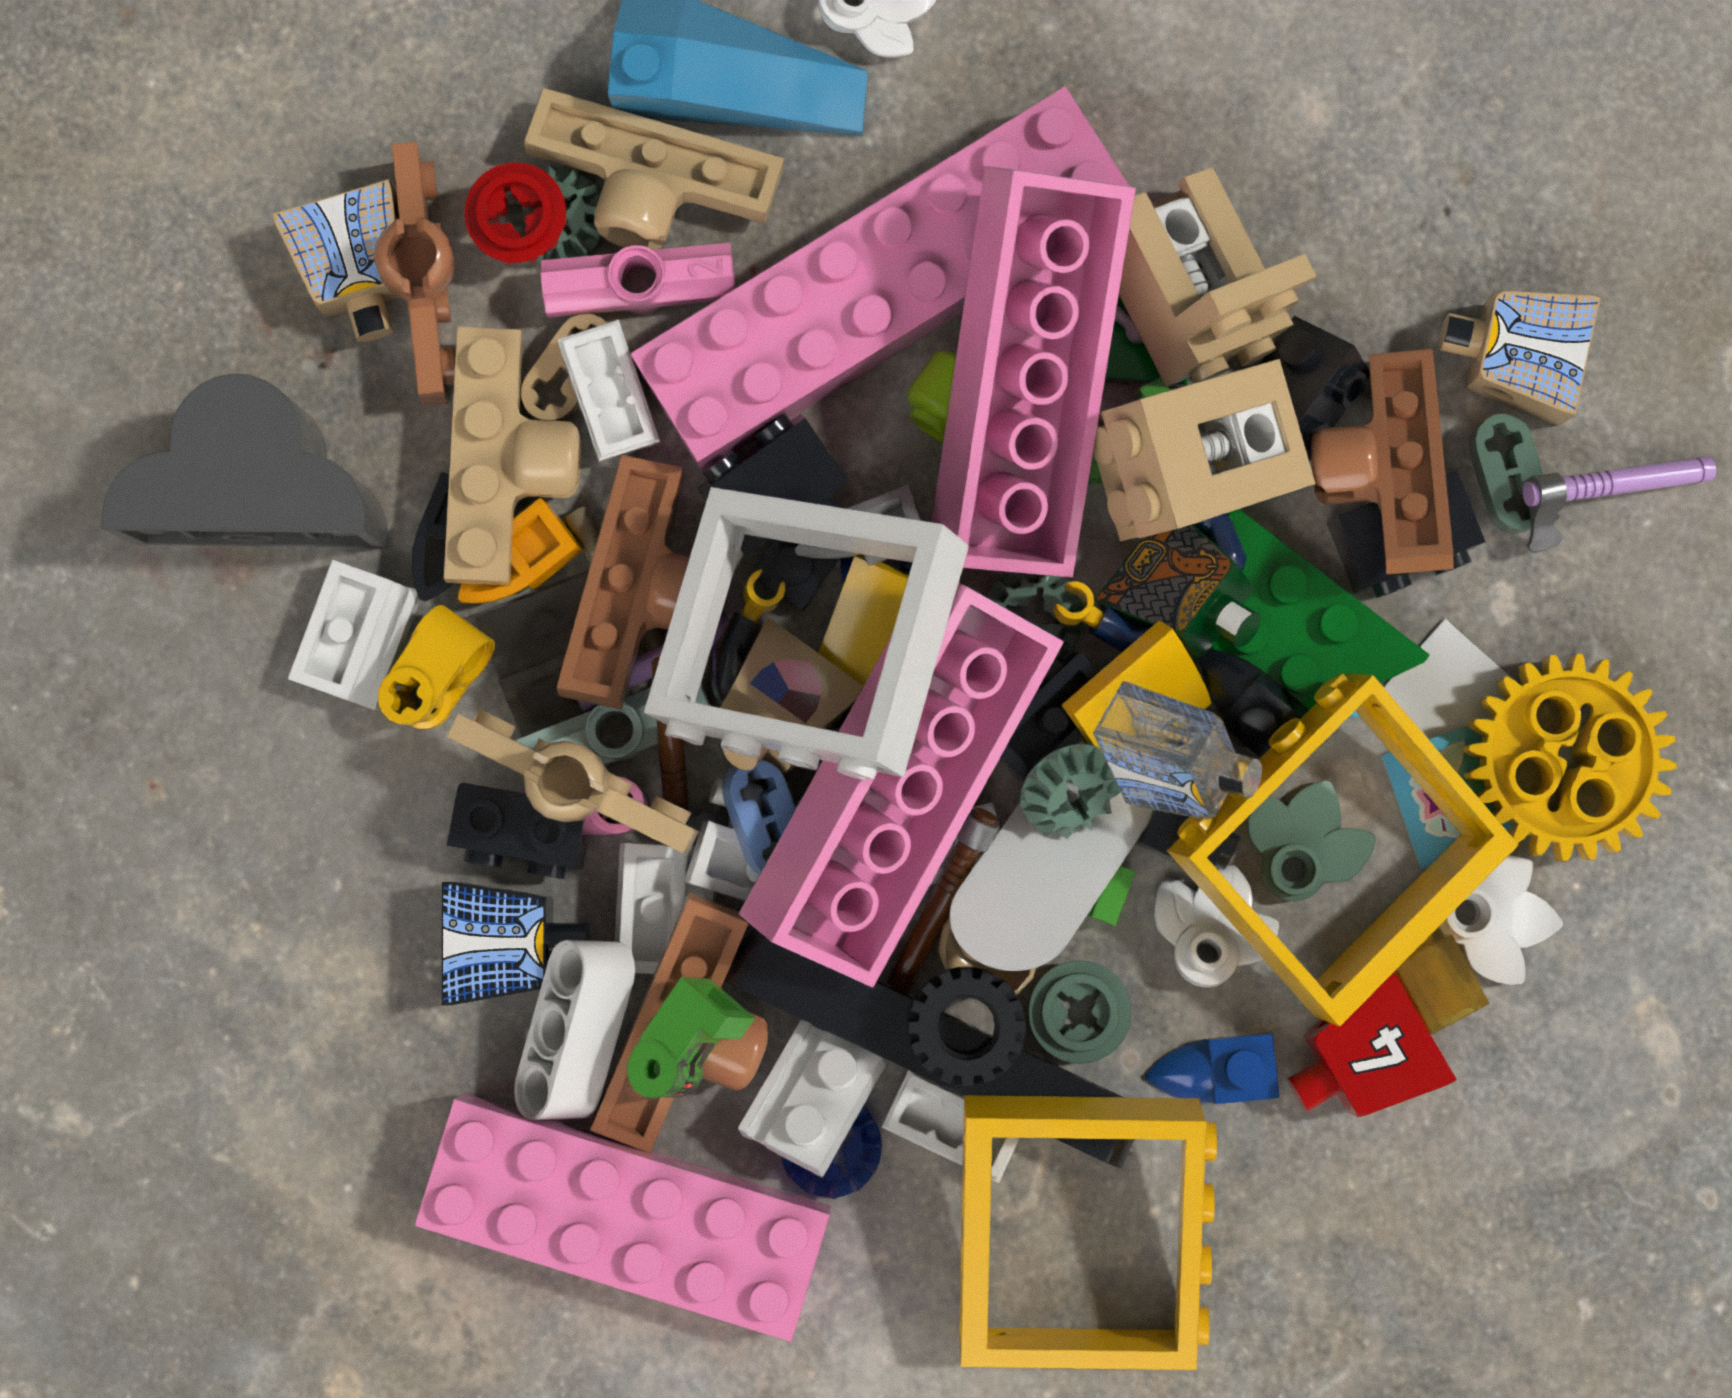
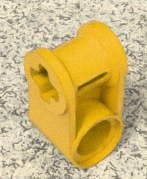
M445 605L434 607L419 622L409 644L388 675L382 680L378 690V703L382 713L395 723L410 725L421 730H432L441 726L450 717L451 712L470 684L487 666L495 649L494 640ZM397 685H402L400 690L395 689ZM415 688H417L416 694L423 700L418 709H415L416 703L410 698Z

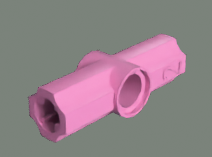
M731 243L651 250L646 246L632 245L614 254L541 260L542 295L548 318L616 311H629L633 314L646 315L655 312L660 307L715 302L736 289ZM639 267L648 268L656 274L652 287L645 292L631 293L623 288L625 276L633 269Z

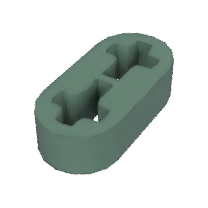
M1508 413L1495 414L1485 419L1474 429L1469 440V453L1485 507L1492 523L1501 531L1510 534H1520L1531 529L1530 510L1528 509L1524 512L1525 520L1522 521L1518 512H1506L1503 502L1512 497L1509 478H1513L1518 495L1523 497L1524 483L1531 476L1543 475L1532 434L1526 423L1517 416ZM1493 428H1498L1502 437L1512 436L1515 441V446L1506 452L1509 470H1506L1499 451L1488 452L1485 442L1494 436Z

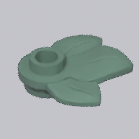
M1320 781L1301 789L1291 798L1287 806L1278 799L1269 796L1248 817L1249 838L1263 856L1261 863L1263 882L1274 896L1282 900L1292 902L1303 901L1317 893L1323 882H1345L1352 879L1361 871L1373 852L1376 836L1373 833L1362 829L1340 828V804L1331 781ZM1290 857L1297 858L1303 865V874L1295 882L1286 880L1281 872L1283 862Z

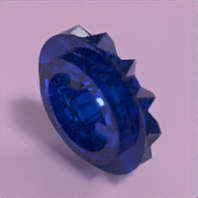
M863 1106L849 1131L853 1129L855 1134L850 1136L848 1142L842 1147V1153L845 1157L844 1163L848 1169L843 1171L839 1163L835 1164L832 1160L822 1178L781 1156L787 1176L807 1194L836 1199L859 1191L877 1171L881 1158V1134L874 1117Z

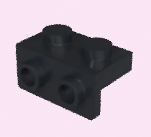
M1294 315L1291 319L1293 325L1282 332L1274 343L1276 350L1265 356L1260 364L1280 359L1304 446L1310 461V443L1313 434L1322 428H1333L1345 410L1354 406L1360 400L1365 391L1370 371L1355 345Z
M460 783L457 787L446 846L466 849L463 860L465 862L502 868L503 857H513L529 860L526 873L565 879L567 867L583 869L587 844L581 843L585 819L566 823L546 818L533 808L525 793L470 783Z

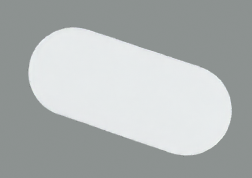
M1069 780L1066 782L1069 789L1066 793L1068 795L1067 800L1070 803L1077 800L1080 795L1078 793V786H1074ZM1136 788L1138 793H1143L1142 789ZM1121 792L1110 799L1111 814H1097L1092 819V831L1078 826L1071 836L1066 839L1055 831L1047 836H1043L1026 819L1019 803L953 898L950 908V924L958 944L976 961L999 970H1029L1053 960L1067 946L1145 830L1152 816L1153 808L1149 804H1145V806L1143 803H1138L1139 805H1137L1136 802H1133L1131 804L1130 801H1126L1129 798L1123 796L1126 793ZM1142 799L1144 803H1148L1147 800Z

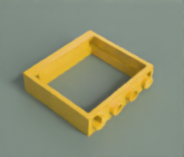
M1355 673L1338 674L1324 683L1314 695L1317 703L1301 719L1294 718L1283 724L1269 739L1268 743L1271 748L1255 764L1248 763L1229 777L1230 779L1243 782L1242 790L1245 797L1226 792L1207 810L1209 816L1205 815L1204 817L1201 813H1198L1200 817L1196 813L1191 815L1178 829L1177 834L1180 838L1167 850L1314 1017L1339 1027L1519 846L1374 675ZM1356 711L1461 835L1315 980L1207 857Z
M964 1095L959 1307L961 1367L1197 1370L1198 1346H1208L1210 1336L1208 1307L1199 1306L1200 1285H1211L1212 1281L1211 1246L1202 1245L1203 1223H1213L1215 1213L1213 1184L1204 1183L1205 1161H1215L1217 1156L1216 1122L1206 1121L1199 1098ZM992 1137L1182 1140L1175 1330L988 1327Z

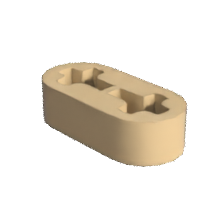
M578 314L570 317L561 326L526 375L521 386V399L525 409L535 420L568 422L580 409L569 376L560 389L566 399L560 408L557 405L549 404L545 410L539 409L538 407L542 400L536 393V389L540 384L552 387L563 372L568 374L557 343L558 339L607 324L601 317L594 314Z

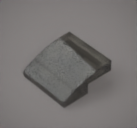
M589 569L475 613L474 618L479 630L495 642V649L491 659L499 675L498 682L522 737L592 711L596 707L594 706L583 711L577 700L560 697L556 688ZM637 685L627 690L626 697L641 692L640 686Z

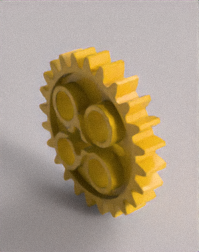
M1556 654L1543 658L1542 676L1530 662L1518 666L1521 685L1508 676L1499 678L1496 683L1504 698L1501 700L1489 695L1482 697L1479 703L1490 714L1489 719H1474L1468 722L1467 726L1480 734L1482 739L1481 743L1463 747V753L1480 758V766L1464 773V778L1468 780H1483L1485 789L1480 791L1477 797L1483 804L1490 802L1494 804L1496 809L1492 814L1501 824L1507 821L1512 824L1508 833L1517 843L1525 839L1527 835L1531 836L1529 854L1532 856H1542L1550 843H1552L1555 860L1569 861L1575 844L1582 860H1594L1597 854V841L1608 853H1617L1621 851L1618 832L1620 831L1630 839L1641 838L1643 832L1635 818L1639 816L1649 820L1658 819L1661 814L1649 801L1651 796H1666L1672 793L1671 788L1657 779L1659 772L1677 769V763L1661 758L1659 750L1676 742L1675 736L1656 735L1654 729L1668 715L1666 711L1647 713L1643 708L1653 693L1650 688L1633 694L1627 691L1632 681V672H1622L1612 680L1608 679L1610 667L1609 660L1607 659L1596 661L1589 672H1586L1583 654H1575L1569 657L1565 671H1563L1561 662ZM1544 700L1553 702L1561 711L1562 723L1554 734L1544 731L1537 721V708ZM1583 704H1587L1591 709L1590 715L1580 731H1578L1581 720L1580 709ZM1604 722L1612 723L1621 733L1622 744L1618 753L1614 756L1605 753L1598 743V730ZM1573 745L1572 755L1580 759V765L1577 768L1566 769L1567 761L1558 756L1559 748ZM1525 759L1537 765L1542 777L1538 790L1532 795L1522 791L1515 778L1517 767ZM1586 781L1597 787L1602 798L1601 806L1593 816L1583 813L1576 799L1578 789ZM1560 783L1557 799L1558 807L1556 811L1552 812L1548 809V802L1550 796L1554 794Z

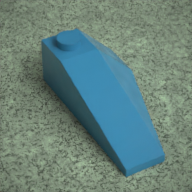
M622 0L613 31L608 97L612 108L649 119L863 136L868 71L699 0Z

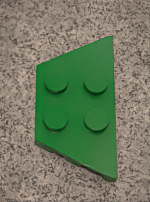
M1240 509L1229 512L1227 516L1233 521L1247 556L1242 572L1253 586L1251 594L1243 605L1258 613L1261 620L1257 633L1245 646L1238 647L1219 635L1210 649L1227 652L1257 666L1309 710L1317 703L1314 695L1318 689L1338 674L1374 675L1382 683L1424 663L1428 659L1430 654Z

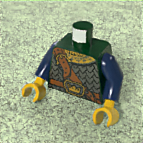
M1226 514L1179 529L1141 538L1095 598L1101 609L1093 606L1094 597L1090 588L1078 581L1066 583L1064 589L1081 599L1083 610L1079 613H1072L1057 603L1053 606L1055 617L1061 623L1076 625L1083 621L1090 626V634L1121 653L1160 620L1174 630L1189 656L1195 658L1205 655L1219 635L1238 647L1245 646L1257 633L1261 620L1258 613L1243 605L1251 594L1253 586L1242 572L1247 556L1233 521Z

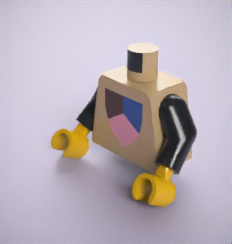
M762 569L754 572L743 589V599L746 604L741 614L734 611L711 654V691L715 698L721 702L719 708L839 732L864 685L770 618H768L763 626L758 624L761 615L764 612L773 610L783 598L785 583L784 581L780 583L774 598L770 600L761 599L754 592V584L759 578ZM723 748L727 760L733 766L742 770H752L760 760L772 763L783 773H789L796 767L779 760L778 755L780 751L762 748L760 756L756 758Z

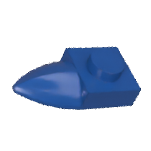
M1265 1032L1207 1038L1187 1043L1169 1052L1157 1061L1146 1073V1080L1174 1097L1199 1098L1200 1102L1214 1104L1280 1098L1273 1033Z

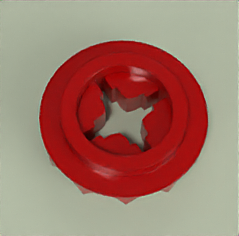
M504 163L489 169L472 185L465 202L464 218L471 239L484 255H488L506 265L522 262L535 263L538 257L545 254L548 250L556 248L563 228L567 225L565 198L558 184L548 173L527 163ZM508 191H511L514 199H517L523 208L534 207V212L525 217L527 227L524 229L527 235L524 237L521 236L519 231L515 230L511 223H499V218L508 214L506 204L509 202L506 195Z

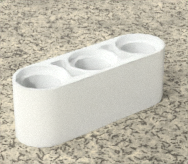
M565 940L559 942L553 948L515 1078V1103L518 1111L524 1118L529 1120L583 1119L590 1117L596 1111L634 983L635 962L631 950L624 943L618 941Z

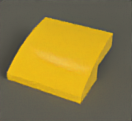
M864 555L854 556L818 653L862 685H865L892 636L909 575L882 562L869 566Z
M1159 620L1066 700L1062 707L1083 735V744L1094 745L1101 748L1100 746L1104 747L1098 743V741L1102 743L1098 739L1102 737L1103 740L1107 741L1108 739L1112 744L1116 742L1117 746H1120L1118 749L1122 752H1125L1122 749L1124 745L1127 753L1130 755L1132 754L1131 751H1128L1130 750L1129 748L1133 752L1138 753L1137 751H1139L1140 754H1147L1148 757H1151L1157 751L1155 749H1159L1156 743L1151 742L1155 740L1153 737H1149V735L1152 736L1150 730L1145 729L1149 727L1147 722L1142 721L1145 718L1140 716L1143 715L1141 709L1136 708V706L1139 707L1137 701L1132 700V698L1136 699L1134 695L1130 694H1134L1133 688H1131L1132 685L1136 689L1138 687L1141 688L1142 692L1146 693L1145 690H1147V693L1150 694L1148 695L1149 699L1156 702L1155 697H1152L1155 693L1159 703L1163 704V701L1160 700L1162 699L1161 696H1163L1167 706H1170L1169 698L1173 708L1178 709V706L1175 705L1177 701L1181 710L1185 711L1184 707H1181L1185 704L1187 708L1191 709L1192 707L1194 714L1197 715L1200 714L1197 711L1201 710L1202 712L1211 704V700L1206 686L1182 642L1171 627ZM1136 690L1137 695L1141 696L1140 692ZM1142 693L1143 697L1148 699L1147 694ZM1151 702L1153 706L1158 707L1157 703ZM1140 703L1142 708L1146 709L1144 704ZM1147 705L1148 710L1153 711L1152 707ZM1153 707L1154 712L1161 714L1158 708ZM1173 709L1174 712L1180 714V711ZM1143 710L1145 715L1149 717L1147 711ZM1162 710L1163 715L1168 716L1167 712ZM1150 712L1152 718L1156 719L1157 717V719L1164 721L1162 715L1156 714L1155 717L1154 713ZM1169 712L1170 717L1175 718L1174 713ZM1175 714L1178 720L1183 721L1181 715ZM1183 716L1185 722H1189L1188 717ZM1165 717L1166 722H1170V719ZM1172 719L1174 724L1179 723V725L1185 726L1184 722L1178 721L1177 723L1175 719ZM1158 721L1160 725L1166 726L1165 722ZM1149 723L1151 729L1155 730L1153 724ZM1155 725L1158 731H1161L1162 728L1163 732L1169 733L1166 727L1161 726L1160 728L1159 725ZM1174 725L1175 729L1180 730L1179 726ZM1170 729L1171 733L1176 735L1175 731ZM1159 732L1160 737L1162 738H1172L1170 734L1164 733L1163 735V733ZM1115 754L1116 758L1121 760L1120 755ZM1140 755L1142 759L1147 760L1145 756ZM1122 757L1123 761L1129 763L1127 758ZM1130 760L1133 765H1136L1135 761Z

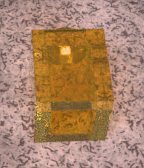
M1438 933L1434 936L1431 934L1394 971L1430 1034H1434L1490 1004L1452 934Z

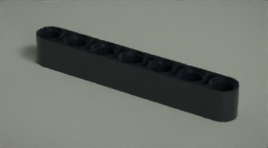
M750 923L724 980L725 983L963 1096L1123 1097L1021 1049L1013 1065L1006 1072H1003L995 1080L986 1084L961 1086L944 1082L929 1073L921 1065L910 1045L907 1020L913 997L879 981H876L872 988L771 942ZM942 1012L939 1017L938 1030L940 1038L947 1047L955 1052L964 1054L978 1052L988 1044L993 1036L947 1013ZM1054 1138L1120 1169L1135 1140Z

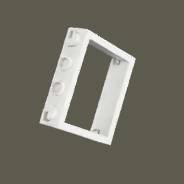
M711 487L644 713L667 725L666 736L684 739L693 745L702 746L705 736L722 739V748L745 756L758 758L762 748L780 751L778 755L779 760L806 769L817 770L819 760L838 763L837 772L863 781L866 778L874 780L876 772L904 777L969 545L946 526L939 523ZM744 535L912 562L863 737L695 703Z

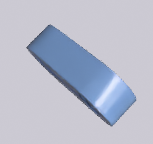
M760 760L752 770H742L735 766L731 767L725 775L722 784L723 800L745 860L751 870L759 876L768 861L763 858L762 850L767 849L771 845L765 825L769 823L773 836L776 839H780L796 810L782 773L772 763ZM749 772L754 779L765 778L767 781L768 789L760 793V800L765 815L761 816L755 800H743L741 797L740 789L748 785L746 774Z

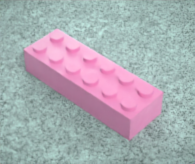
M985 165L931 521L943 524L969 545L963 568L1073 578L1136 188Z
M959 583L905 776L900 777L876 772L874 780L866 778L863 781L837 772L838 763L822 761L741 908L739 915L771 942L873 988L1064 641ZM891 637L841 726L840 733L863 737Z
M465 1093L453 1101L415 1226L792 1342L830 1216L831 1205L652 1150L651 1153L606 1136L558 1121L529 1120L524 1118L518 1109Z

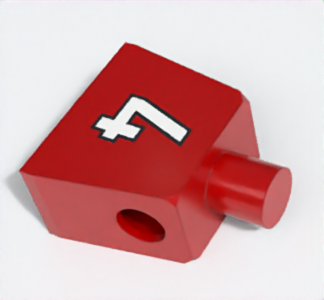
M1394 972L1340 1027L1322 1019L1304 1034V1038L1317 1061L1287 1078L1294 1095L1306 1112L1338 1095L1348 1113L1356 1117L1372 1114L1447 1086L1457 1080Z

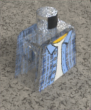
M1123 681L1093 732L1126 804L1209 820L1217 815L1228 793L1250 798L1255 794L1261 781L1262 764L1260 760L1235 753L1220 717L1210 711Z

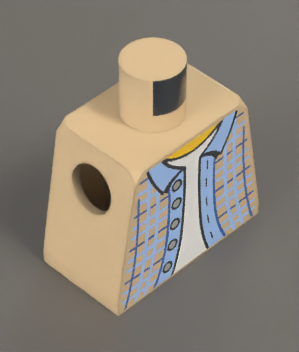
M389 179L272 214L277 229L312 300L327 318L348 313L357 342H370L393 333L385 302L400 297L393 295L382 283L374 261L375 244L380 234L392 222L399 219L397 191Z
M1498 291L1484 302L1480 320L1447 313L1439 336L1438 350L1471 357L1466 380V388L1470 391L1550 424L1560 426L1576 415L1601 297Z

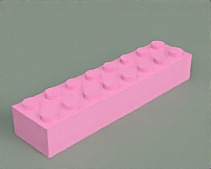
M1066 86L630 353L637 370L701 472L727 452L733 450L736 453L756 441L757 439L754 434L783 413L789 419L795 417L963 313L985 165L1130 187Z

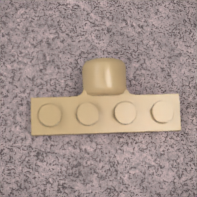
M546 88L542 90L524 140L525 154L593 173L605 180L594 212L595 227L605 240L621 248L639 245L656 250L663 247L676 209L683 203H695L766 224L784 170V158Z
M457 327L444 580L446 583L510 586L514 509L517 502L527 496L570 498L576 493L579 486L581 439L578 428L572 422L530 420L520 414L522 330Z
M481 709L475 720L459 713L457 714L446 737L524 775L527 798L533 808L546 818L566 823L582 821L597 811L683 854H689L699 833L698 830L686 825L691 812L658 796L655 797L651 807L627 796L633 784L607 772L600 757L586 746L570 741L548 743L539 738L534 749H531L511 739L516 726Z

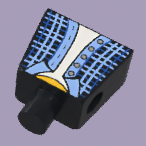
M442 882V1006L540 990L553 948L559 942L565 940L590 941L589 923H553V898L551 896L466 882Z

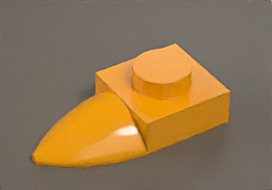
M540 497L514 518L510 586L461 583L458 599L461 603H487L512 596L528 586L536 589L584 550L550 504Z

